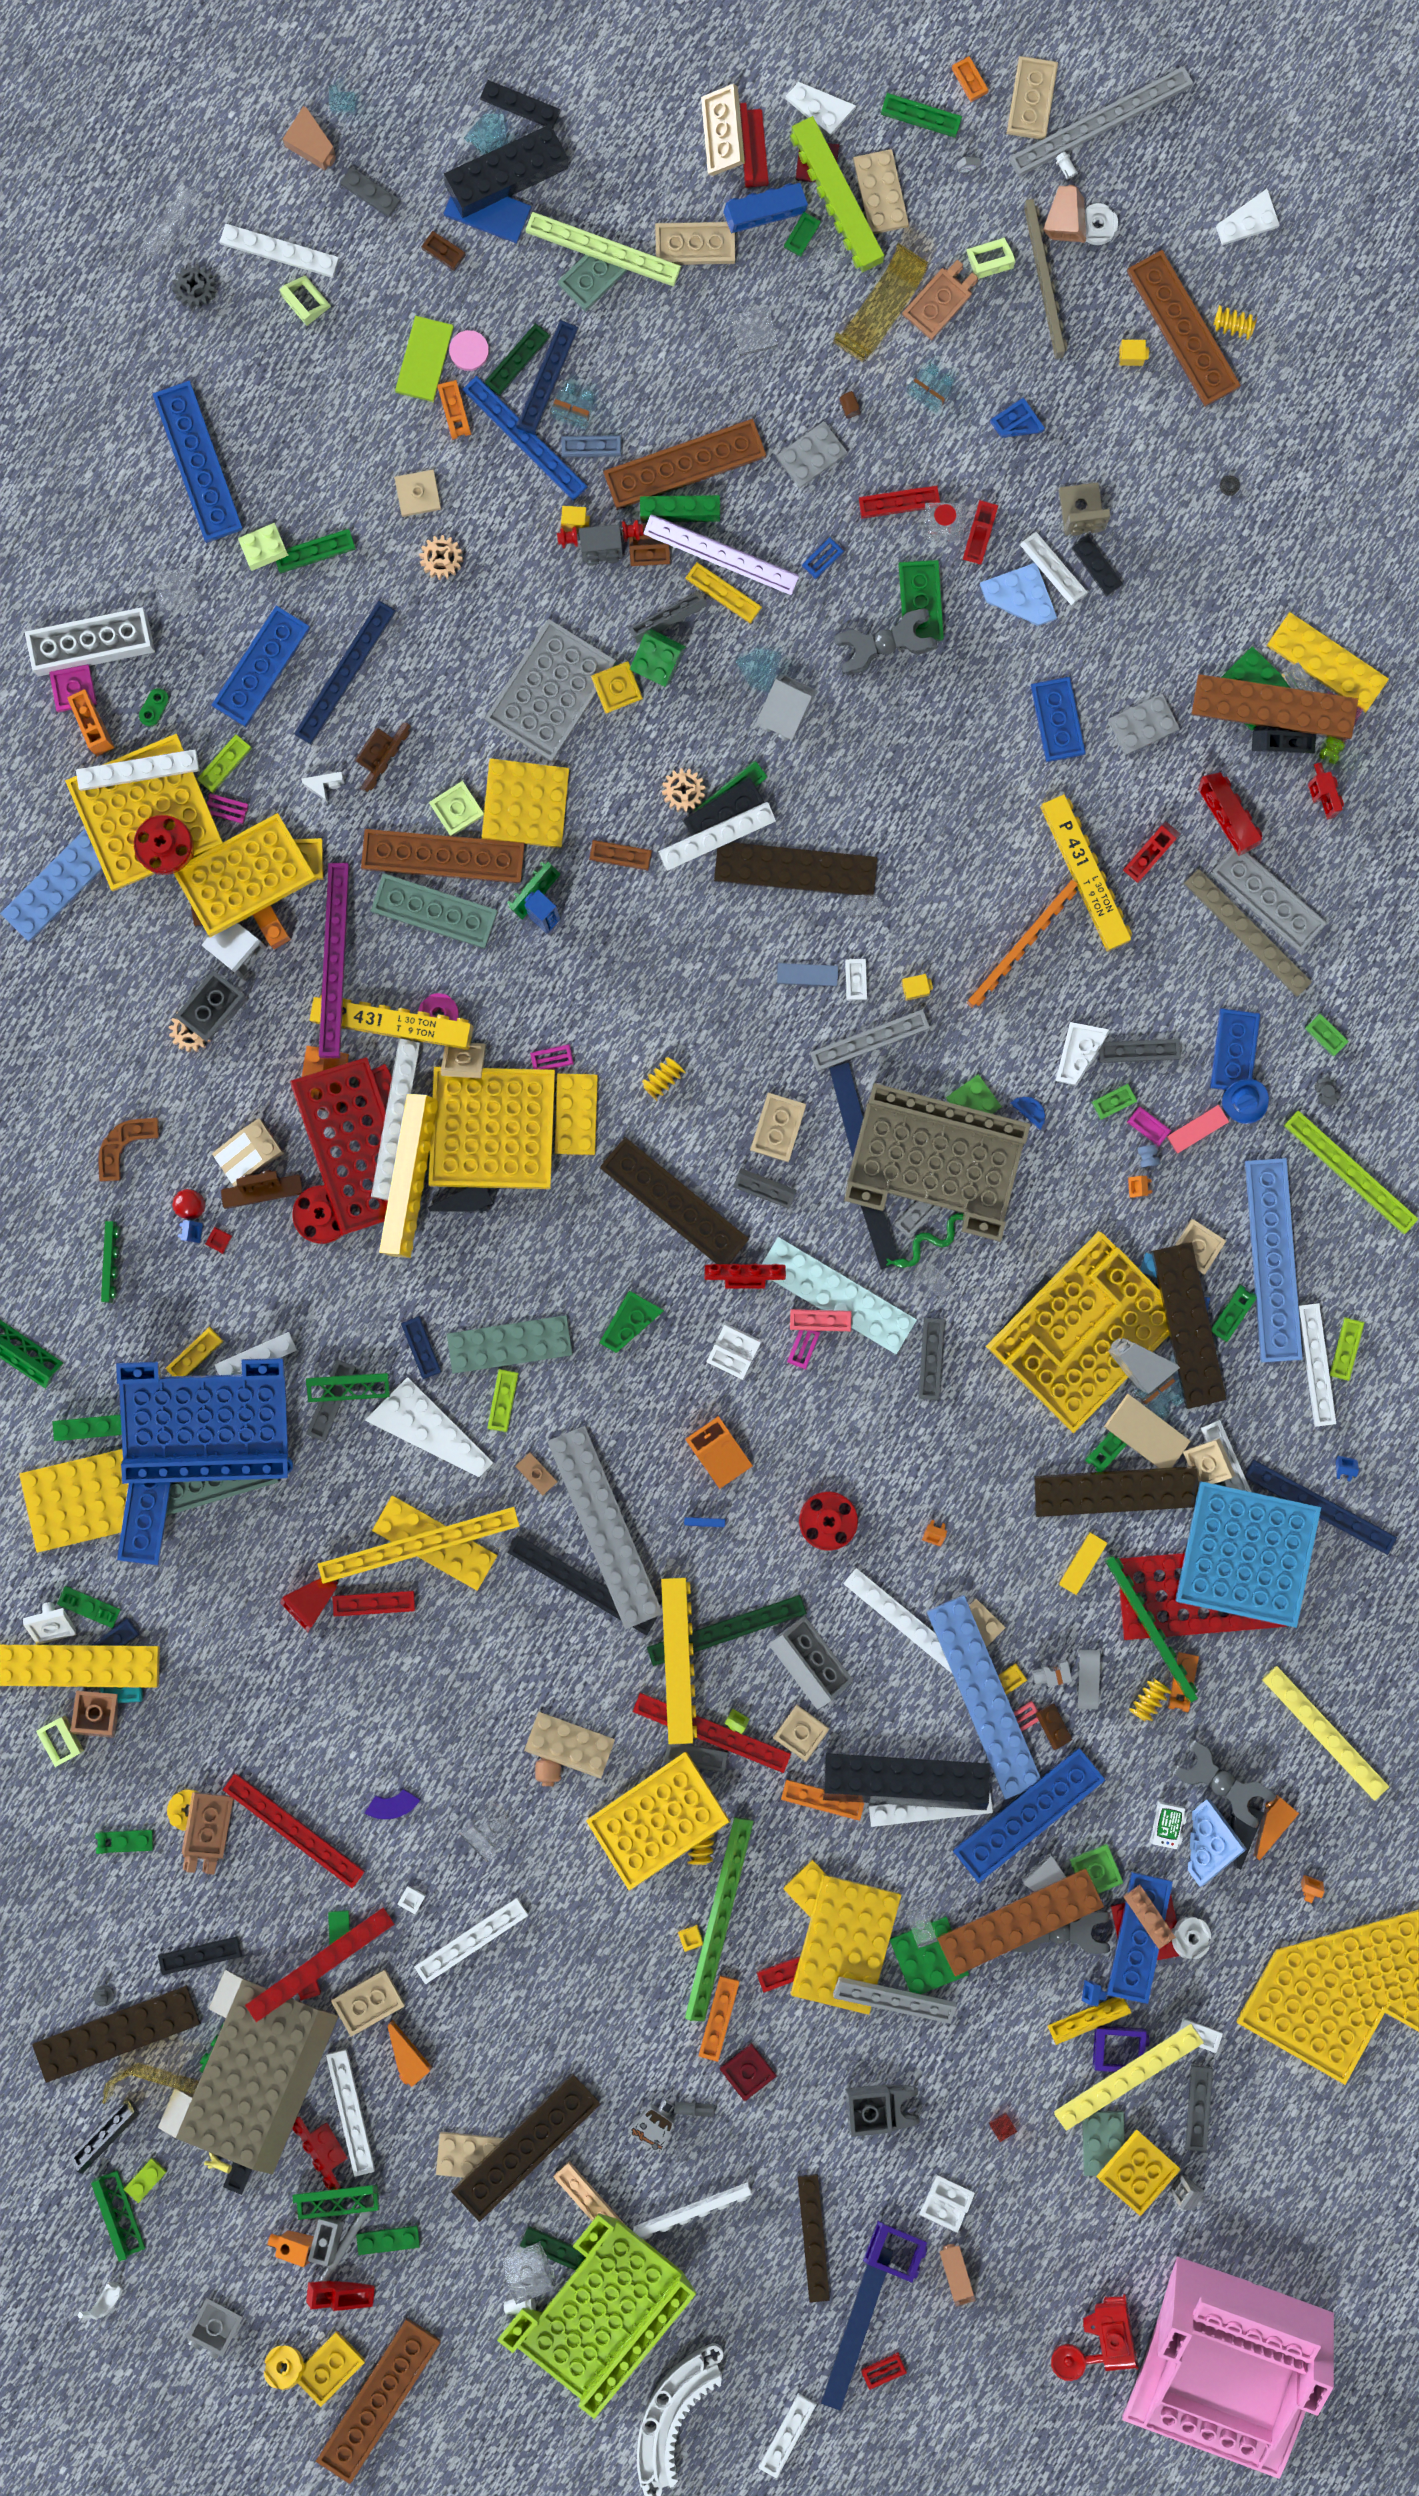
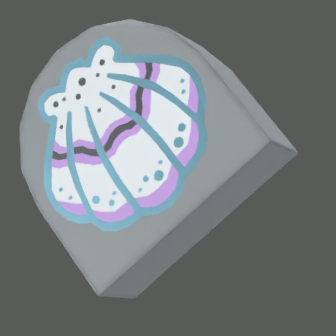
M963 157L957 163L958 172L965 173L975 170L981 165L980 158Z

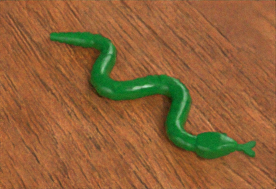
M963 1213L954 1214L948 1219L946 1226L947 1237L944 1240L930 1233L922 1232L916 1235L912 1242V1260L897 1259L891 1261L887 1258L888 1263L886 1265L893 1264L899 1268L915 1266L921 1258L920 1244L923 1240H927L941 1248L949 1246L954 1241V1223L956 1220H963Z

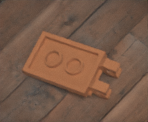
M956 260L948 270L942 268L902 313L906 319L931 341L971 298L972 292L970 290L978 282V277L973 273L963 283L955 278L963 270V264L959 260Z
M192 1792L181 1853L185 1857L183 1870H186V1872L195 1873L198 1859H204L202 1872L215 1874L217 1860L219 1858L223 1859L233 1803L231 1796Z

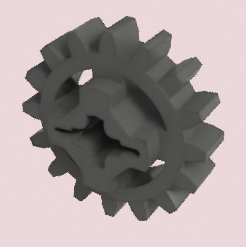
M188 264L187 270L181 267L182 273H175L177 280H172L175 286L172 290L176 294L177 301H181L183 306H186L188 303L190 309L194 305H197L198 309H200L201 303L207 306L206 300H213L211 293H216V289L213 287L216 285V282L212 279V273H207L206 267L200 270L198 264L195 265V268ZM201 277H203L207 283L201 281ZM182 290L187 292L188 297L182 293Z

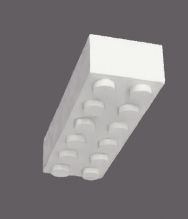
M143 607L25 632L32 671L38 677L48 675L51 671L87 664L91 666L155 652L148 615Z

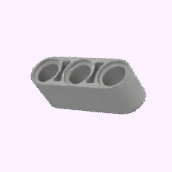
M1079 1649L1080 1661L1077 1665L1079 1682H1077L1076 1692L1078 1703H1076V1708L1097 1710L1099 1704L1100 1651Z

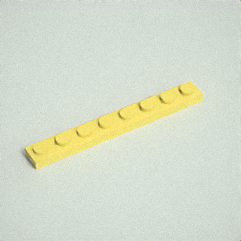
M1277 1666L1262 1679L1270 1690L1374 1801L1389 1788L1386 1782Z
M1192 2024L1188 2025L1055 2110L1056 2118L1066 2131L1202 2045L1204 2043L1203 2039Z

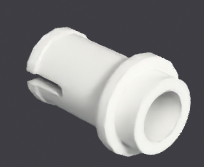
M1063 152L1055 158L1057 160L1056 165L1060 166L1067 180L1078 174L1070 160V154Z

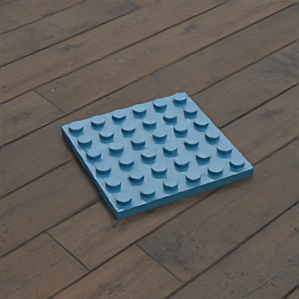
M1200 1481L1175 1601L1297 1628L1321 1507Z

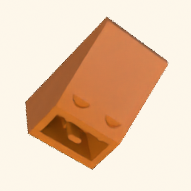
M719 1416L685 1439L719 1489L753 1466Z

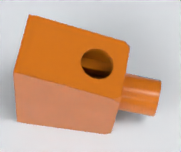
M287 2230L281 2236L271 2234L268 2246L276 2248V2258L305 2267L310 2263L308 2258L314 2236Z

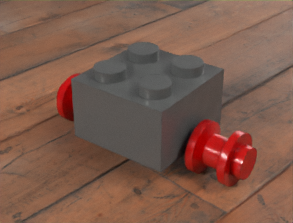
M635 520L633 525H627L623 521L622 528H619V524L579 528L578 535L576 527H573L572 531L565 532L564 528H560V532L557 533L558 545H562V549H564L567 544L572 543L575 547H578L579 539L583 563H587V565H598L599 561L617 563L619 559H623L620 536L623 534L624 542H627L629 537H635L638 541L640 536H643L642 524H638V520Z

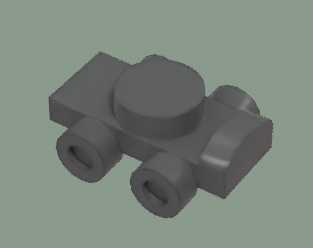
M1330 1076L1317 1080L1318 1084L1314 1085L1316 1093L1321 1092L1322 1096L1318 1097L1319 1103H1324L1325 1107L1337 1104V1099H1340V1095L1334 1089L1336 1087L1335 1080H1331Z

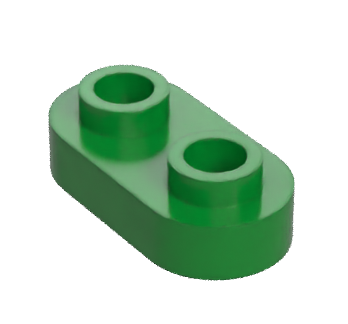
M156 688L152 690L139 712L140 721L147 727H153L158 724L169 703V696L163 689ZM160 695L161 700L155 701V697ZM152 713V717L147 719L146 714Z

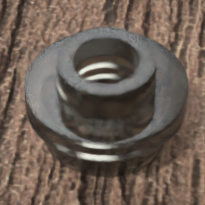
M1225 476L1220 482V490L1227 496L1235 495L1240 488V482L1235 476ZM1231 483L1233 485V488L1228 489L1226 487V484Z

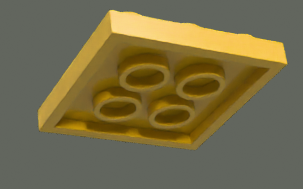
M1136 2130L1096 2177L1141 2216L1181 2169L1141 2132Z

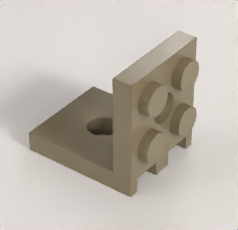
M1098 482L1059 487L1058 492L1065 536L1069 534L1077 536L1089 533L1090 531L1091 533H1098L1105 530L1110 519L1109 509L1102 510ZM1082 500L1086 503L1087 507L1084 510H1079L1076 508L1075 503Z

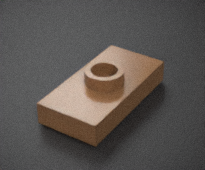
M531 1452L515 1466L542 1496L558 1482Z

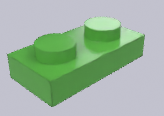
M1318 1014L1305 1027V1030L1333 1057L1349 1042L1321 1014Z
M1126 1084L1091 1103L1099 1119L1102 1120L1136 1103L1137 1100L1129 1084Z

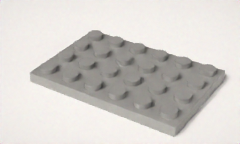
M548 619L484 720L545 759L553 762L597 694L591 676L614 667L616 660Z

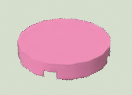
M465 330L458 333L452 339L449 354L458 368L464 371H474L486 363L489 356V347L486 339L480 333Z

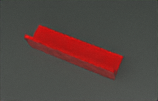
M739 103L745 164H743L745 188L768 186L762 109L747 110L746 103Z

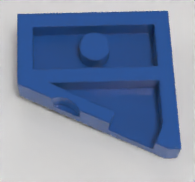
M1024 397L990 420V423L1001 438L1037 434L1045 431L1044 426Z

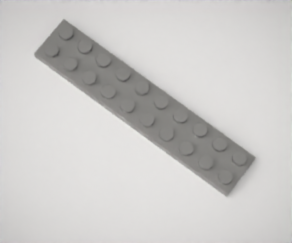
M585 1426L547 1441L625 1630L663 1614Z

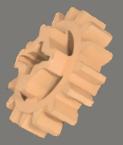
M444 535L441 536L440 540L433 536V542L426 540L428 546H422L421 548L424 553H419L420 558L424 559L420 561L421 566H425L424 572H430L431 578L437 575L438 580H441L444 575L446 579H449L450 573L455 576V569H461L458 562H463V558L459 556L462 554V550L457 549L459 547L458 543L452 544V538L449 537L448 540H445ZM432 552V557L429 559L430 561L428 562L429 553ZM454 554V561L451 564L450 557ZM438 555L444 556L445 559H444V560H442V559H440V558L438 559L437 556H438Z
M680 768V773L678 774L672 771L673 777L667 775L668 783L662 784L666 788V790L662 791V795H667L664 799L665 803L671 802L669 808L672 809L676 806L677 812L684 808V812L687 813L689 807L694 810L695 804H701L699 798L705 797V794L701 793V791L705 790V786H700L703 783V779L697 780L698 773L696 772L691 775V769L684 773L683 769ZM686 778L690 779L695 784H690L688 781H686ZM679 779V782L676 784V786H672V784ZM685 786L686 794H682V791H680L681 787ZM696 794L695 798L689 802L688 799L691 795ZM673 797H678L681 803L674 800Z
M171 1019L174 1022V1026H169V1029L173 1030L169 1036L175 1038L173 1044H179V1049L183 1050L186 1047V1051L190 1052L193 1048L198 1052L199 1046L206 1048L205 1041L195 1033H188V1027L179 1020ZM181 1024V1031L178 1033V1029ZM193 1039L195 1043H185L184 1041Z

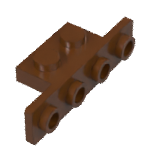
M402 723L393 738L381 729L375 728L354 760L370 772L361 785L360 790L364 792L373 790L377 784V777L380 773L383 774L388 767L387 762L399 751L398 746L400 742L409 736L410 724Z
M271 1170L263 1171L258 1175L246 1174L236 1179V1187L222 1189L221 1197L223 1208L229 1209L300 1195L303 1192L301 1177L297 1174L280 1178L276 1171Z

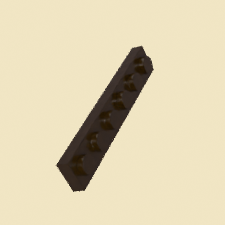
M818 2174L797 2176L809 2303L830 2301Z

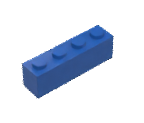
M789 183L783 186V188H770L764 193H751L745 198L730 199L726 202L723 212L730 232L735 233L803 214L807 209L808 203L801 183Z
M539 890L535 893L531 892L526 897L524 905L529 918L548 934L560 921L556 905Z

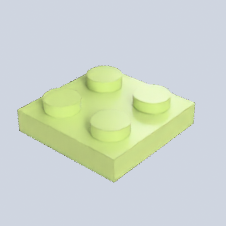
M275 523L238 538L251 571L288 556Z
M463 781L429 802L450 836H454L484 816V813Z

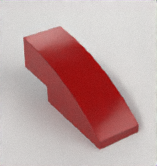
M979 500L962 560L982 565L999 505Z
M342 2281L308 2282L306 2303L311 2310L331 2307L333 2311L373 2307L375 2287L368 2284Z

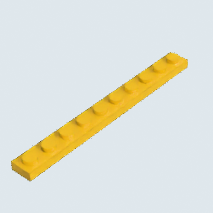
M511 1507L318 1563L317 1565L322 1583L324 1584L517 1528L520 1525L515 1507Z

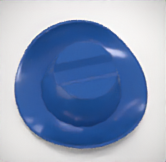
M1243 1079L1233 1083L1225 1091L1222 1098V1105L1226 1114L1234 1121L1243 1124H1250L1260 1120L1266 1113L1269 1104V1096L1265 1086L1253 1079Z

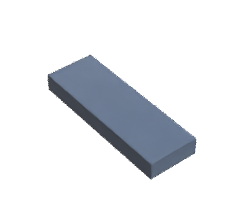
M621 435L561 436L562 458L621 456Z
M778 963L777 984L837 987L838 966Z

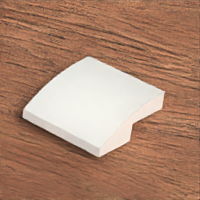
M725 1323L707 1363L743 1380L761 1340Z
M937 2175L919 2215L958 2233L964 2215L968 2212L975 2193Z

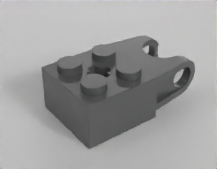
M884 2084L845 2088L848 2130L851 2137L892 2133V2131L912 2127L920 2123L919 2115L904 2113L900 2110L901 2104L905 2100L918 2095L917 2087Z

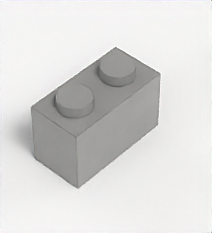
M328 2217L318 2219L308 2258L309 2262L326 2267L334 2264L344 2222Z

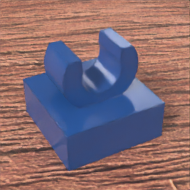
M183 1220V1223L179 1224L182 1227V1234H178V1237L183 1241L200 1243L203 1223Z
M1337 1456L1335 1463L1337 1479H1340V1476L1345 1474L1347 1475V1481L1350 1482L1352 1476L1357 1477L1358 1461Z
M1084 1981L1081 2001L1091 2006H1098L1099 1999L1107 2000V1991H1103L1101 1985L1093 1981Z

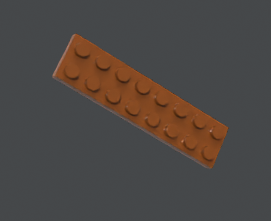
M1163 250L1128 268L1127 273L1203 405L1206 407L1239 389L1241 386Z
M750 419L603 471L616 510L639 503L641 496H659L764 459L766 458V453L754 420Z
M1198 674L1191 715L1351 740L1359 698Z
M365 829L361 869L521 884L525 844L521 842Z
M1084 1868L937 1937L954 1975L957 1976L1103 1908L1104 1905L1087 1869Z
M406 2318L322 2449L316 2462L351 2484L441 2340L409 2318Z

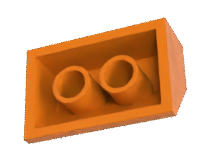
M306 1046L301 1077L348 1063L349 1054L340 1052V1058H320L319 1047ZM331 1083L330 1091L338 1094L340 1086L337 1083ZM312 1089L311 1097L319 1100L321 1092L318 1089ZM338 1102L336 1109L340 1112L341 1102ZM324 1108L318 1109L320 1111H326Z

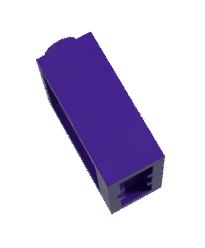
M1100 2026L1095 2028L1092 2067L1095 2071L1116 2072L1126 2066L1123 2064L1103 2063L1105 2035L1139 2037L1138 2057L1145 2053L1146 2047H1149V2034H1146L1147 2032L1144 2028Z
M878 2221L863 2261L870 2266L912 2283L914 2278L916 2279L919 2275L921 2259L926 2256L928 2250L927 2242ZM888 2232L917 2244L907 2273L877 2262Z

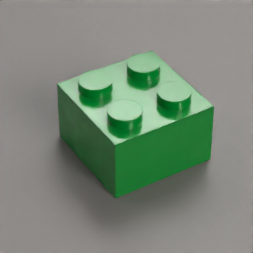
M650 629L644 634L629 670L666 687L675 674L686 646Z

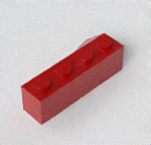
M1221 772L1205 775L1201 779L1198 790L1238 856L1259 846L1262 841L1261 837H1263L1262 832L1251 822L1252 817L1249 811L1244 810L1241 806L1242 801L1237 793L1234 794L1230 788L1231 783L1226 776L1223 777Z

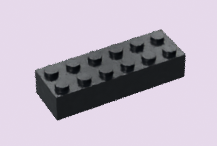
M551 124L444 173V184L463 219L568 169V156Z

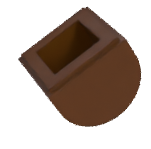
M850 391L839 398L847 419L860 415V407L854 392Z

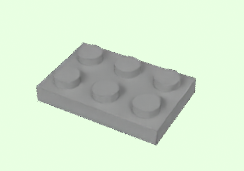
M823 421L776 455V458L800 489L846 456L848 452Z
M1163 694L1108 719L1125 756L1180 730Z

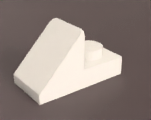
M342 772L302 779V783L306 788L327 803L325 787L336 789L341 787L340 784L345 783Z

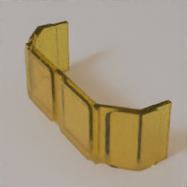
M898 243L896 245V252L887 270L842 334L835 333L833 343L862 363L873 354L917 290L928 269V262Z
M138 2062L130 2069L127 2067L114 2074L106 2082L102 2103L105 2104L111 2098L115 2084L130 2075L191 2094L195 2093L199 2080L183 2075L176 2076L171 2074L172 2072Z

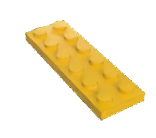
M1289 612L1266 645L1338 695L1359 698L1357 707L1365 713L1389 680V678L1291 612Z
M392 1495L372 1531L394 1542L446 1527V1525ZM469 1541L417 1557L478 1591L498 1555L474 1541Z

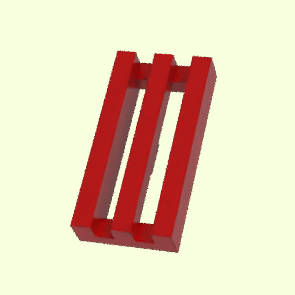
M899 2353L861 2369L869 2390L907 2374ZM897 2360L896 2363L867 2375V2373ZM900 2366L901 2370L872 2383L870 2382V2379Z

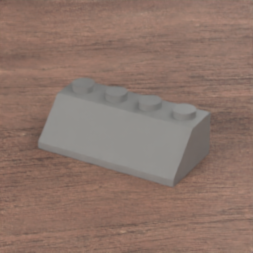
M805 1615L768 1644L817 1710L831 1702L853 1682V1679Z

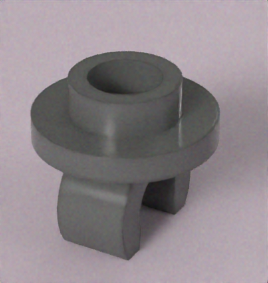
M102 1985L94 1991L93 1999L98 2006H108L114 1999V1992L111 1987Z

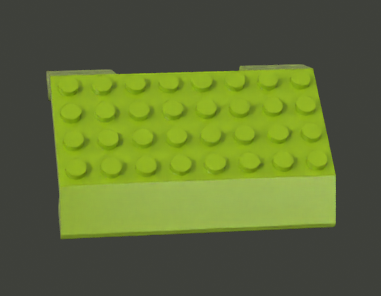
M598 2214L573 2244V2247L586 2258L542 2312L522 2308L497 2339L499 2343L512 2353L518 2348L580 2398L578 2407L593 2419L598 2416L697 2293L682 2270L620 2220L603 2214Z

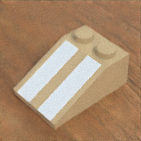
M260 1118L243 1128L212 1153L234 1187L237 1186V1178H241L246 1174H255L284 1154Z

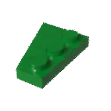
M629 1291L599 1343L618 1353L663 1313L664 1310Z

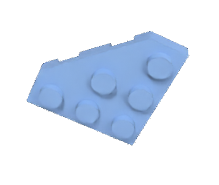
M1036 563L980 583L986 603L1001 608L1036 626L1057 619Z
M1211 1799L1205 1800L1192 1812L1193 1831L1190 1835L1189 1849H1191V1857L1188 1862V1871L1200 1887L1208 1883L1247 1850Z

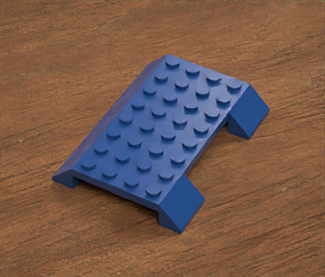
M283 1358L242 1359L241 1375L161 1377L158 1362L116 1363L117 1384H119L123 1450V1461L121 1463L122 1484L288 1478L286 1382Z

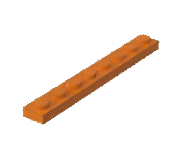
M1074 880L1067 884L970 997L967 1004L971 1008L975 1005L979 1007L986 999L984 994L988 990L992 992L1000 983L997 979L1001 974L1003 976L1007 975L1012 969L1010 964L1013 960L1019 961L1025 954L1023 950L1027 944L1031 946L1038 938L1037 932L1040 929L1044 931L1051 923L1049 918L1053 914L1057 916L1064 908L1062 903L1066 899L1070 901L1077 893L1075 888L1078 885Z

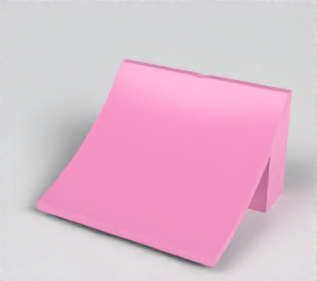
M1177 2256L1150 2344L1122 2420L1280 2479L1305 2413L1308 2412L1318 2416L1334 2388V2313Z

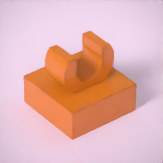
M1147 1176L1129 1177V1198L1149 1196L1148 1194H1151L1152 1190H1148V1183L1152 1182V1180L1147 1179Z
M932 1520L927 1525L922 1540L941 1547L946 1538L947 1530H944V1523L938 1528L934 1526L935 1520Z
M1303 1875L1301 1886L1305 1896L1304 1900L1312 1903L1315 1896L1322 1898L1325 1892L1323 1882Z

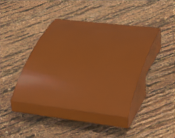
M647 524L642 525V527H643V533H644V531H645V528H646V525H647ZM644 534L640 536L638 541L635 537H629L630 566L670 564L669 544Z

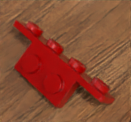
M707 1264L705 1265L704 1279L725 1280V1289H765V1280L786 1279V1265Z
M298 2116L292 2129L302 2139L303 2149L306 2153H310L314 2168L322 2174L325 2187L328 2190L341 2189L331 2170L348 2158L328 2123H324L310 2133L301 2117Z

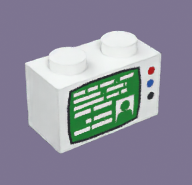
M1158 1801L1150 1840L1152 1844L1177 1849L1178 1844L1181 1845L1183 1839L1181 1827L1182 1824L1185 1825L1187 1819L1185 1808Z

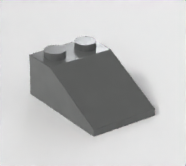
M213 970L174 1017L207 1042L239 1011L247 1001V998Z

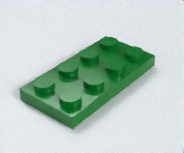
M939 561L899 562L901 616L903 617L906 613L918 609L929 610V620L917 627L916 636L919 638L932 637L936 641H943Z

